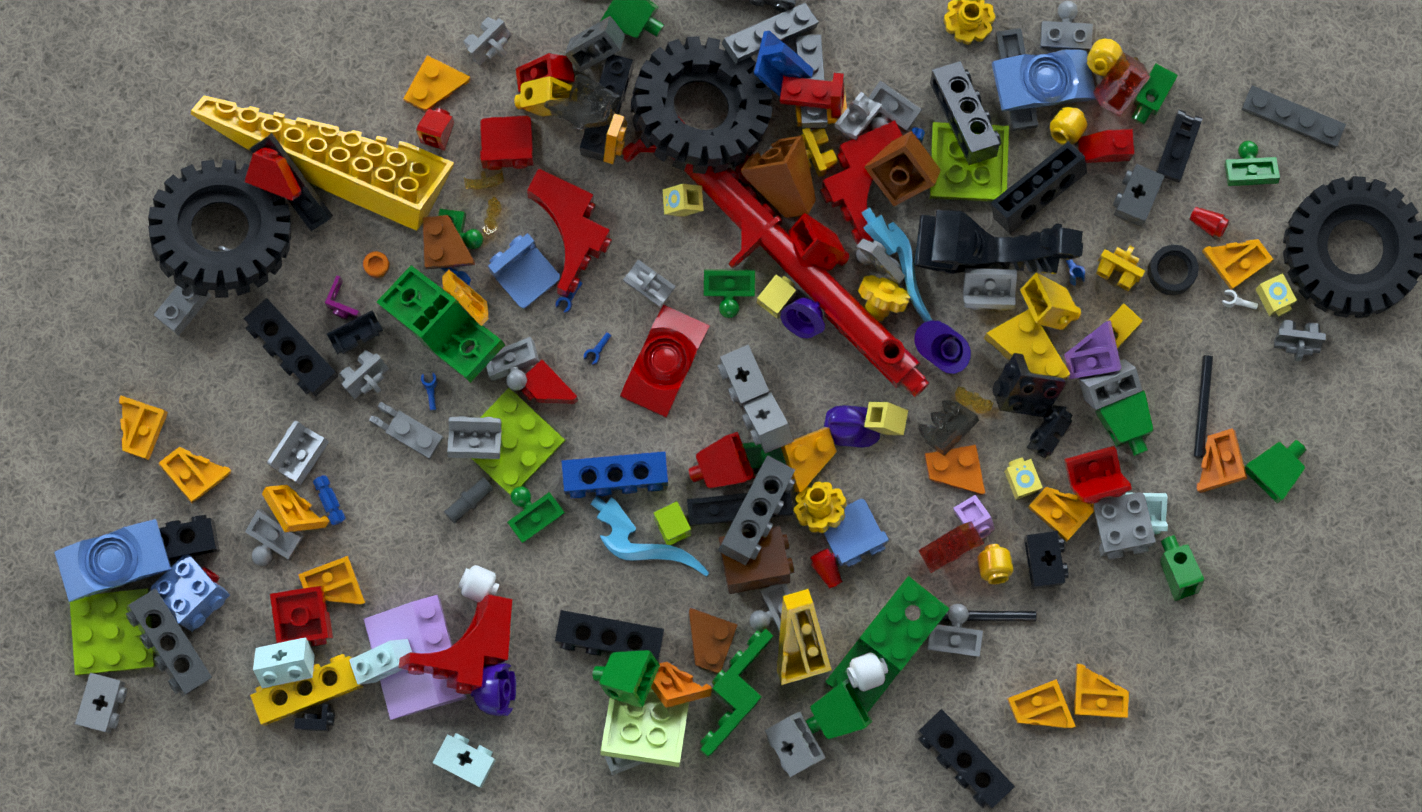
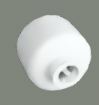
M475 565L470 569H465L458 587L462 589L461 594L464 597L481 602L486 595H495L499 584L495 583L496 575L494 572Z
M867 653L852 659L850 667L847 668V674L854 688L858 687L861 691H867L882 685L885 681V674L888 673L884 659H879L874 653Z

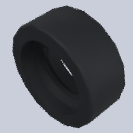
M1171 244L1162 247L1154 254L1148 265V277L1150 283L1157 291L1165 295L1175 296L1184 293L1194 284L1198 276L1199 265L1195 255L1189 249L1182 245ZM1171 255L1182 258L1188 267L1186 279L1176 285L1164 282L1158 272L1161 260Z

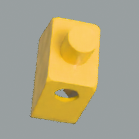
M551 76L522 83L521 94L515 96L514 103L517 109H524L538 116L578 113L579 89Z
M1037 272L1020 289L1035 322L1039 325L1062 330L1071 321L1078 320L1081 315V309L1075 306L1065 287Z
M1124 303L1107 320H1111L1112 329L1118 335L1115 338L1117 349L1143 322Z

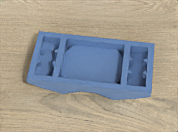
M1061 50L1041 55L1024 54L993 61L992 68L1001 110L1010 111L1096 100L1097 94L1092 72L1087 65V50Z
M156 519L126 526L109 534L83 540L55 551L69 602L171 570Z

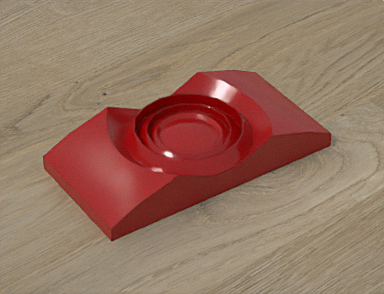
M663 305L629 373L620 397L667 418L710 325Z

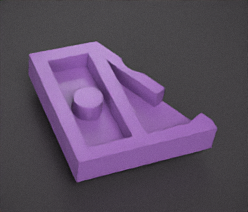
M1111 320L1104 322L1064 354L1070 379L1122 369Z

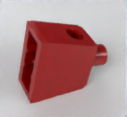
M804 213L788 231L802 259L827 271L832 270L836 264L843 266L847 263L849 253L844 250L838 236L808 214Z
M738 432L726 435L696 454L698 465L689 468L691 480L697 482L704 479L708 488L742 483L755 478Z

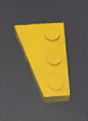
M1029 309L990 330L983 338L1001 352L1007 360H1010L1014 353L1023 354L1029 373L1063 378L1064 381L1070 376L1067 367L1043 327L1035 322Z
M809 589L783 596L777 673L781 685L832 671Z

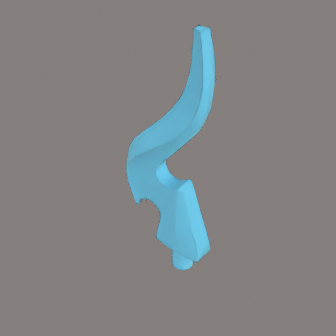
M871 208L864 210L862 215L868 223L863 227L864 230L874 241L881 243L886 248V253L889 256L895 252L898 253L902 272L905 275L906 289L914 308L924 322L932 320L918 290L912 249L905 233L894 222L888 224V229L883 216L876 217Z
M596 496L592 501L591 505L600 511L597 519L612 527V532L609 536L600 535V538L606 548L616 557L629 561L672 560L686 564L706 577L709 574L697 559L680 548L663 544L630 543L628 536L630 533L636 532V527L616 500L611 497L606 503Z

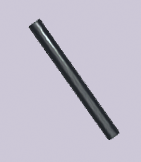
M1204 355L1202 360L1194 457L1203 458L1205 451L1213 356Z
M968 611L969 616L967 621L1036 622V611ZM948 612L941 619V621H950L948 618Z

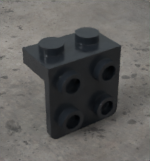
M1014 353L1009 362L1005 364L998 380L994 382L992 391L999 411L1043 417L1053 406L1066 383L1063 378L1029 373L1024 355Z

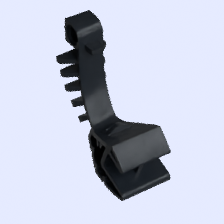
M936 210V216L920 215L914 265L932 271L956 274L965 272V268L980 269L989 267L992 263H1000L1003 269H1010V263H1013L1017 271H1024V266L1026 265L1031 273H1036L1038 268L1041 273H1048L1049 271L1051 274H1057L1060 259L1071 260L1082 256L1083 231L1062 228V224L1057 223L1051 229L1044 228L1041 232L1035 231L1028 236L994 237L962 211Z

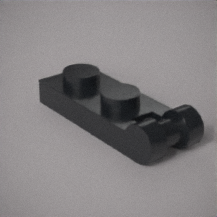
M1180 109L1176 113L1156 170L1157 173L1164 175V178L1177 183L1182 179L1203 119L1196 115L1195 117L1186 115V112ZM1181 125L1189 126L1190 131L1181 129Z

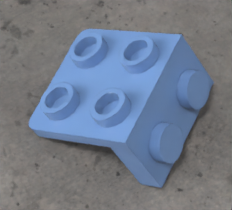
M528 233L524 237L521 235L516 237L509 244L510 248L504 253L498 252L489 261L491 264L488 265L493 277L522 309L527 308L560 280L559 273L536 248L534 240Z
M859 499L847 505L844 509L845 519L836 528L829 526L828 530L823 533L840 567L845 564L851 567L861 562L862 556L871 553L873 556L885 550L884 545L889 541L885 531L881 532L864 499Z
M189 554L182 556L171 567V570L161 576L151 587V591L156 588L177 623L192 632L202 626L206 618L214 610L219 609L230 596L222 586L211 580Z

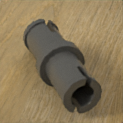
M482 477L467 492L463 491L460 494L461 497L444 513L454 524L457 523L471 508L474 510L477 507V503L490 491L494 490L493 487Z

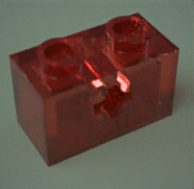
M1123 52L1093 93L1100 106L1120 117L1149 80L1150 75L1143 63Z
M972 521L954 528L918 551L930 573H933L980 547L984 542Z

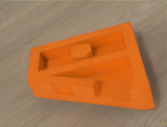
M1231 428L1209 435L1205 447L1206 454L1201 465L1200 483H1197V491L1199 493L1248 479L1235 430Z

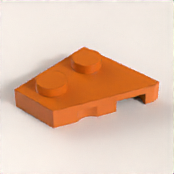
M976 445L925 453L929 480L975 492L979 495L985 494Z
M669 662L659 663L660 667L651 688L665 708L711 696L712 687L705 684L702 687L693 682V676L687 672L678 670L676 666Z

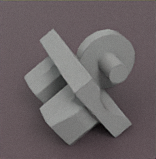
M487 17L480 26L484 33L479 38L474 34L469 35L463 41L469 54L479 66L487 58L491 59L496 54L501 58L506 55L503 47L508 43L507 39L511 36V33L500 18L495 21Z
M860 92L835 122V128L840 130L841 134L847 139L856 140L881 110L882 105L870 100L864 93Z
M637 260L633 268L623 279V282L660 308L675 289V285L640 260Z
M365 350L357 359L362 365L358 370L354 372L350 367H346L339 373L343 387L354 399L362 392L367 394L372 388L376 393H379L381 389L377 384L384 379L382 375L389 369L377 353L373 355Z

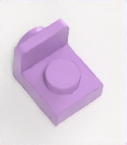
M976 495L953 508L955 514L968 531L972 542L986 538L995 529L991 516Z

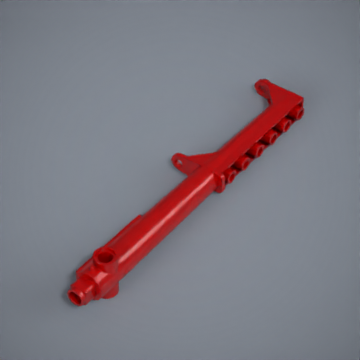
M641 139L635 144L631 142L623 149V159L626 162H630L640 152L655 153L656 146L653 145L647 149ZM686 164L684 171L697 185L702 186V190L741 230V251L730 261L729 266L732 269L737 267L753 251L761 246L815 302L818 301L820 303V307L824 311V317L895 388L902 385L914 397H917L924 391L929 382L917 369L920 362L904 347L900 340L896 339L825 269L801 258L791 236L781 227L782 219L779 216L774 218V211L766 203L761 205L755 199L757 197L756 193L747 185L743 187L738 182V175L731 168L723 172L714 173L712 166H708L706 174L693 173L692 164ZM887 353H895L897 357L890 359L885 355Z

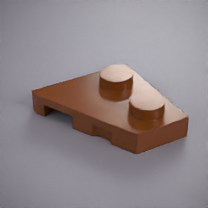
M448 215L423 217L424 265L426 269L475 265V260Z
M690 608L689 617L695 666L718 674L723 668L738 624Z

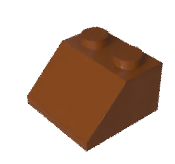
M912 131L889 143L864 167L893 206L934 186L941 171Z

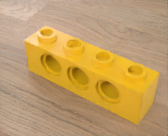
M344 654L329 659L330 664L321 667L320 664H315L313 667V677L266 688L261 686L255 688L256 693L250 696L260 724L266 726L363 688V685H358L349 661L352 657H345ZM329 672L337 674V682L332 686H327L324 682V678ZM307 681L311 682L312 692L309 695L302 696L300 693L301 684ZM285 691L288 696L287 702L279 706L275 702V696L277 693Z

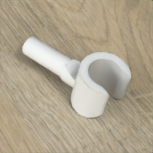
M1226 290L1224 292L1225 295H1231L1234 298L1231 302L1222 300L1223 305L1226 307H1233L1234 305H1241L1252 309H1257L1258 303L1238 298L1233 290Z

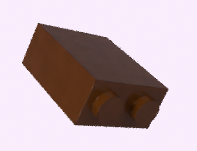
M780 526L772 527L766 538L761 536L758 545L762 547L756 559L750 558L746 566L721 553L729 594L791 583L790 574L795 573L792 558H787L785 550L789 549L787 534L782 535ZM751 531L742 533L746 538H753ZM725 536L718 537L719 547L722 541L724 540Z

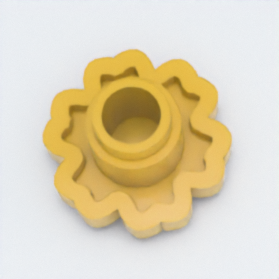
M985 0L950 1L947 5L948 13L945 14L943 19L946 25V32L954 34L955 41L963 42L966 45L971 44L974 39L982 42L992 31L991 24H993L996 17L993 12V6L988 3L984 4Z
M873 275L865 276L858 289L861 297L867 300L865 304L866 310L878 321H883L885 317L889 316L890 311L894 313L904 312L910 299L905 289L900 288L896 282L884 277L879 279Z
M815 482L812 488L806 487L795 497L797 503L794 507L795 516L801 526L808 525L811 532L825 533L829 526L836 528L845 519L846 498L841 489H833L829 482Z

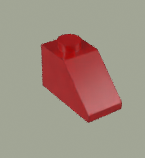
M548 53L515 68L519 93H521L522 83L551 76L567 84L575 81L572 62L564 55Z
M436 108L435 111L428 109L416 128L420 143L445 151L454 125L453 116H450L448 111Z
M1133 129L1105 130L1080 137L1078 140V151L1085 156L1086 163L1130 161L1134 155Z
M263 148L253 153L244 182L289 200H294L300 196L301 189L284 157L279 156L277 151L270 148Z
M543 359L525 374L527 383L520 391L530 401L533 398L538 403L575 404L578 401L577 395Z

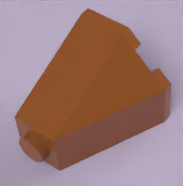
M802 135L779 139L772 143V148L764 152L763 155L757 152L748 158L741 170L742 175L785 218L795 216L800 218L804 213L809 214L816 201Z

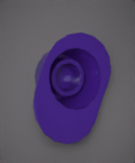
M800 298L781 311L780 318L787 330L800 338L808 339L825 330L823 312L818 301L814 302L808 298Z
M934 320L927 321L917 328L914 343L917 351L925 359L940 370L952 374L961 372L968 366L971 359L969 343L954 329L943 322Z
M842 405L835 406L827 411L824 427L830 429L835 445L863 448L870 447L878 442L880 433L864 427L868 408Z

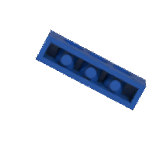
M665 451L562 460L565 495L570 494V498H584L586 493L596 492V496H608L614 490H622V494H632L638 492L637 488H648L649 492L662 491L663 486H668ZM643 467L649 472L647 478L643 480L637 479L634 476L637 468ZM612 470H619L622 472L623 477L618 482H612L609 480L608 474ZM585 473H595L597 476L596 481L593 484L584 483L582 477Z

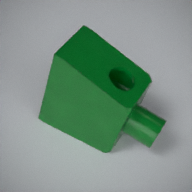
M612 0L600 20L602 21L611 16L623 33L634 38H641L645 30L658 37L665 26L654 18L659 7L651 0Z
M1155 63L1133 103L1137 108L1131 119L1145 125L1150 114L1155 116L1178 75ZM1148 94L1155 97L1154 102L1148 101L1146 96Z
M1144 390L1095 411L1116 447L1128 443L1133 456L1148 451L1143 437L1153 432V425Z
M1295 440L1288 448L1281 442H1278L1245 465L1246 474L1276 503H1279L1285 498L1304 471L1305 466L1298 459L1307 450L1298 440Z
M1175 536L1164 538L1161 540V544L1165 552L1161 557L1160 564L1174 601L1198 594L1205 579L1189 545L1179 546Z
M648 650L614 652L610 655L606 666L594 667L592 675L593 680L599 682V685L609 698L643 708L660 665L651 651Z
M849 678L842 681L811 705L810 709L814 716L805 720L812 734L822 730L827 739L862 730L872 723Z

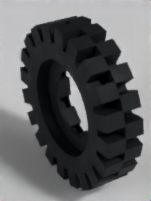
M699 36L687 37L684 45L681 44L679 39L667 43L665 51L659 47L651 54L650 60H646L641 67L632 93L631 113H634L632 122L636 131H643L640 137L641 141L647 149L655 145L654 155L663 162L669 156L674 158L672 167L683 171L686 164H692L693 173L706 174L708 166H712L714 173L726 171L729 163L734 168L745 161L747 155L751 156L758 148L771 118V89L764 88L766 84L754 75L753 70L756 62L749 57L735 64L726 49L725 51L719 49V39L708 37L706 45H701ZM691 82H705L715 86L724 94L728 102L727 118L721 125L710 130H700L686 125L680 120L674 109V97L677 91L682 86Z
M213 159L201 161L202 169L196 171L193 164L182 168V177L180 179L173 174L164 182L165 191L158 189L153 198L154 207H150L148 229L154 258L156 262L159 261L160 269L168 278L173 275L175 284L184 290L189 285H192L194 294L205 297L208 290H215V298H228V290L235 289L237 296L249 293L250 284L252 283L257 288L267 283L268 273L270 272L275 275L282 267V258H287L290 249L291 220L288 204H285V198L244 182L249 165L244 163L241 170L236 169L235 160L223 159L222 167H215ZM214 203H227L239 208L245 214L249 224L245 240L236 248L224 252L211 251L199 245L193 237L191 226L195 215L202 208Z
M1353 176L1347 181L1342 177L1332 180L1326 186L1323 184L1315 189L1293 212L1283 239V243H1286V248L1283 251L1284 264L1289 263L1290 270L1287 273L1292 283L1297 282L1301 287L1298 292L1306 300L1312 298L1316 301L1315 307L1324 312L1330 309L1334 311L1335 316L1345 318L1349 315H1355V318L1368 317L1373 313L1377 315L1388 310L1394 304L1396 305L1418 283L1417 279L1422 275V221L1417 222L1415 215L1419 213L1412 202L1406 205L1402 201L1405 195L1396 188L1389 191L1385 189L1387 183L1377 179L1370 183L1366 182V177ZM1348 220L1363 221L1370 224L1379 233L1383 243V254L1380 262L1374 269L1363 274H1350L1339 269L1333 263L1328 253V239L1332 230L1340 223Z

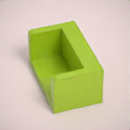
M677 501L654 512V520L667 545H673L691 536V528Z

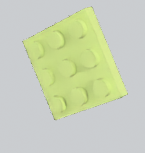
M652 688L648 693L643 708L610 698L600 755L679 767L689 702L665 708Z

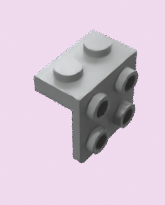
M1138 492L1103 499L1094 503V513L1102 542L1098 547L1101 557L1108 556L1109 560L1123 557V552L1132 550L1134 554L1145 553L1149 551L1148 547H1151L1156 542L1143 493Z

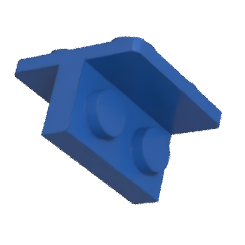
M764 31L754 70V75L778 96L781 95L783 76L812 78L814 69L771 31Z

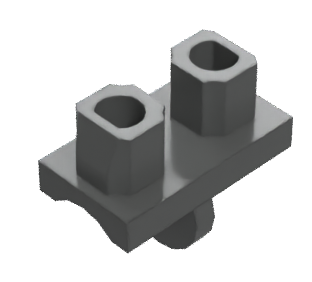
M1282 320L1274 339V348L1286 349V353L1294 354V359L1297 362L1302 361L1303 355L1312 356L1313 353H1320L1322 344L1326 340V334L1321 333L1318 323L1305 324L1304 331L1295 330L1296 323L1293 320Z

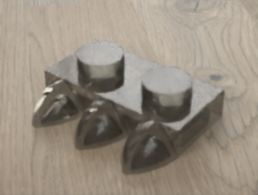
M944 400L942 402L947 414L941 412L931 413V420L935 426L929 424L919 425V432L925 439L926 444L944 456L979 421L975 413L953 400Z

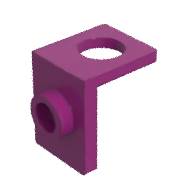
M336 275L325 301L327 308L334 310L333 314L347 320L348 316L355 319L360 317L361 314L358 310L335 302L343 283L342 278Z

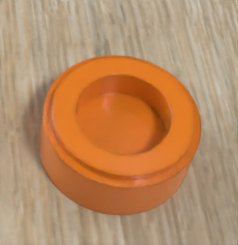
M371 252L363 261L365 272L373 278L383 277L389 270V260L381 252Z

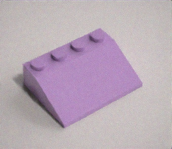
M438 595L413 601L364 619L372 649L390 640L408 639L413 653L440 652L452 646L441 600ZM403 669L380 680L390 720L467 699L466 694H459L456 692V689L447 688V679H435L432 677V674L428 673L412 675L408 673V670Z

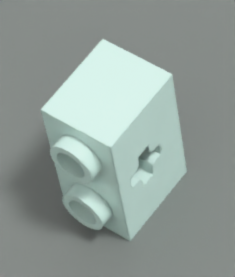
M306 637L258 647L255 651L253 671L262 688L309 679L313 677L315 655Z
M408 639L390 640L350 659L349 661L357 684L375 683L403 670L399 668V658L412 652Z
M455 733L454 737L447 734L433 763L482 788L496 759L491 757L493 752L481 745L477 749L467 745L469 739ZM467 752H470L469 757L473 761L471 764L465 763L462 766V760L459 759L460 754L466 755Z

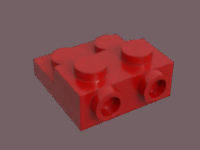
M323 586L270 594L276 643L306 637L307 641L311 642V646H320L327 644L326 639L333 638L330 613L326 609Z

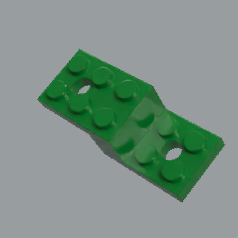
M412 265L376 302L383 310L409 329L424 347L470 383L505 346V343L499 337L472 318L454 297ZM410 295H415L411 301L406 302ZM470 346H475L471 352L466 353Z
M908 576L825 682L832 688H835L842 681L849 678L847 668L850 667V662L854 658L867 653H874L879 659L883 658L888 668L884 683L867 691H861L858 687L855 688L866 711L869 712L950 608ZM915 606L919 609L920 616L917 620L912 621L906 617L905 610L907 607Z
M766 628L762 633L757 630L747 641L748 649L744 653L739 650L729 661L730 669L727 672L721 670L712 680L714 685L712 692L734 712L730 713L727 711L718 721L720 728L715 733L710 730L701 740L700 744L703 747L700 749V752L707 759L761 700L762 696L748 685L740 675L772 641L773 635Z

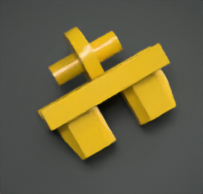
M810 128L802 129L809 167H812L809 161L811 158L818 177L825 175L826 170L838 162L833 149L822 154L819 151L818 146L829 141L824 128L812 131Z
M1130 245L1127 251L1117 247L1114 254L1104 249L1098 259L1100 263L1096 274L1108 280L1113 270L1120 272L1122 276L1117 285L1129 291L1136 282L1140 281L1145 270L1136 266L1139 258L1131 254L1134 247Z

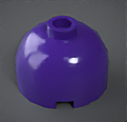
M497 663L496 665L483 667L482 687L473 690L470 694L482 712L494 716H508L512 712L513 708L508 707L510 700L515 701L516 677L514 671H509L508 669L511 667L510 664Z

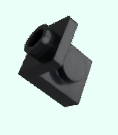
M322 704L321 719H318V714H302V718H295L294 729L329 732V726H334L335 710H331L330 704Z

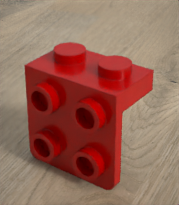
M529 116L483 118L480 121L482 148L480 157L483 169L500 170L502 167L523 169L528 166H534L532 125Z
M1114 446L1064 459L1070 488L1081 502L1094 504L1099 502L1101 498L1108 496L1120 497L1125 495L1127 491L1132 490L1131 483L1121 473L1117 449Z

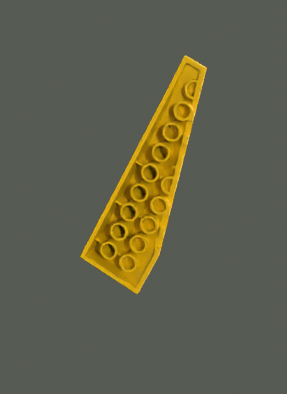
M203 95L191 110V115L249 151L254 144L272 133L309 183L416 231L422 225L423 217L429 215L454 166V162L410 143L399 141L398 148L387 145V138L377 136L374 141L362 137V132L359 131L343 132L339 131L338 126L299 117L296 120L285 118V114L277 112L270 115L259 112L260 108L252 106L240 108L236 106L235 102Z

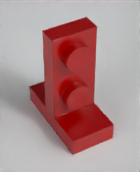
M834 73L833 81L783 76L780 104L831 109V118H840L845 98L843 73Z

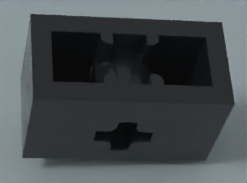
M1058 531L1026 535L1024 537L1031 589L1060 586L1066 583L1065 578L1069 577L1067 563H1062L1061 553L1065 549L1063 538L1058 537ZM1045 553H1047L1048 558H1053L1049 566H1047L1046 562L1041 561Z

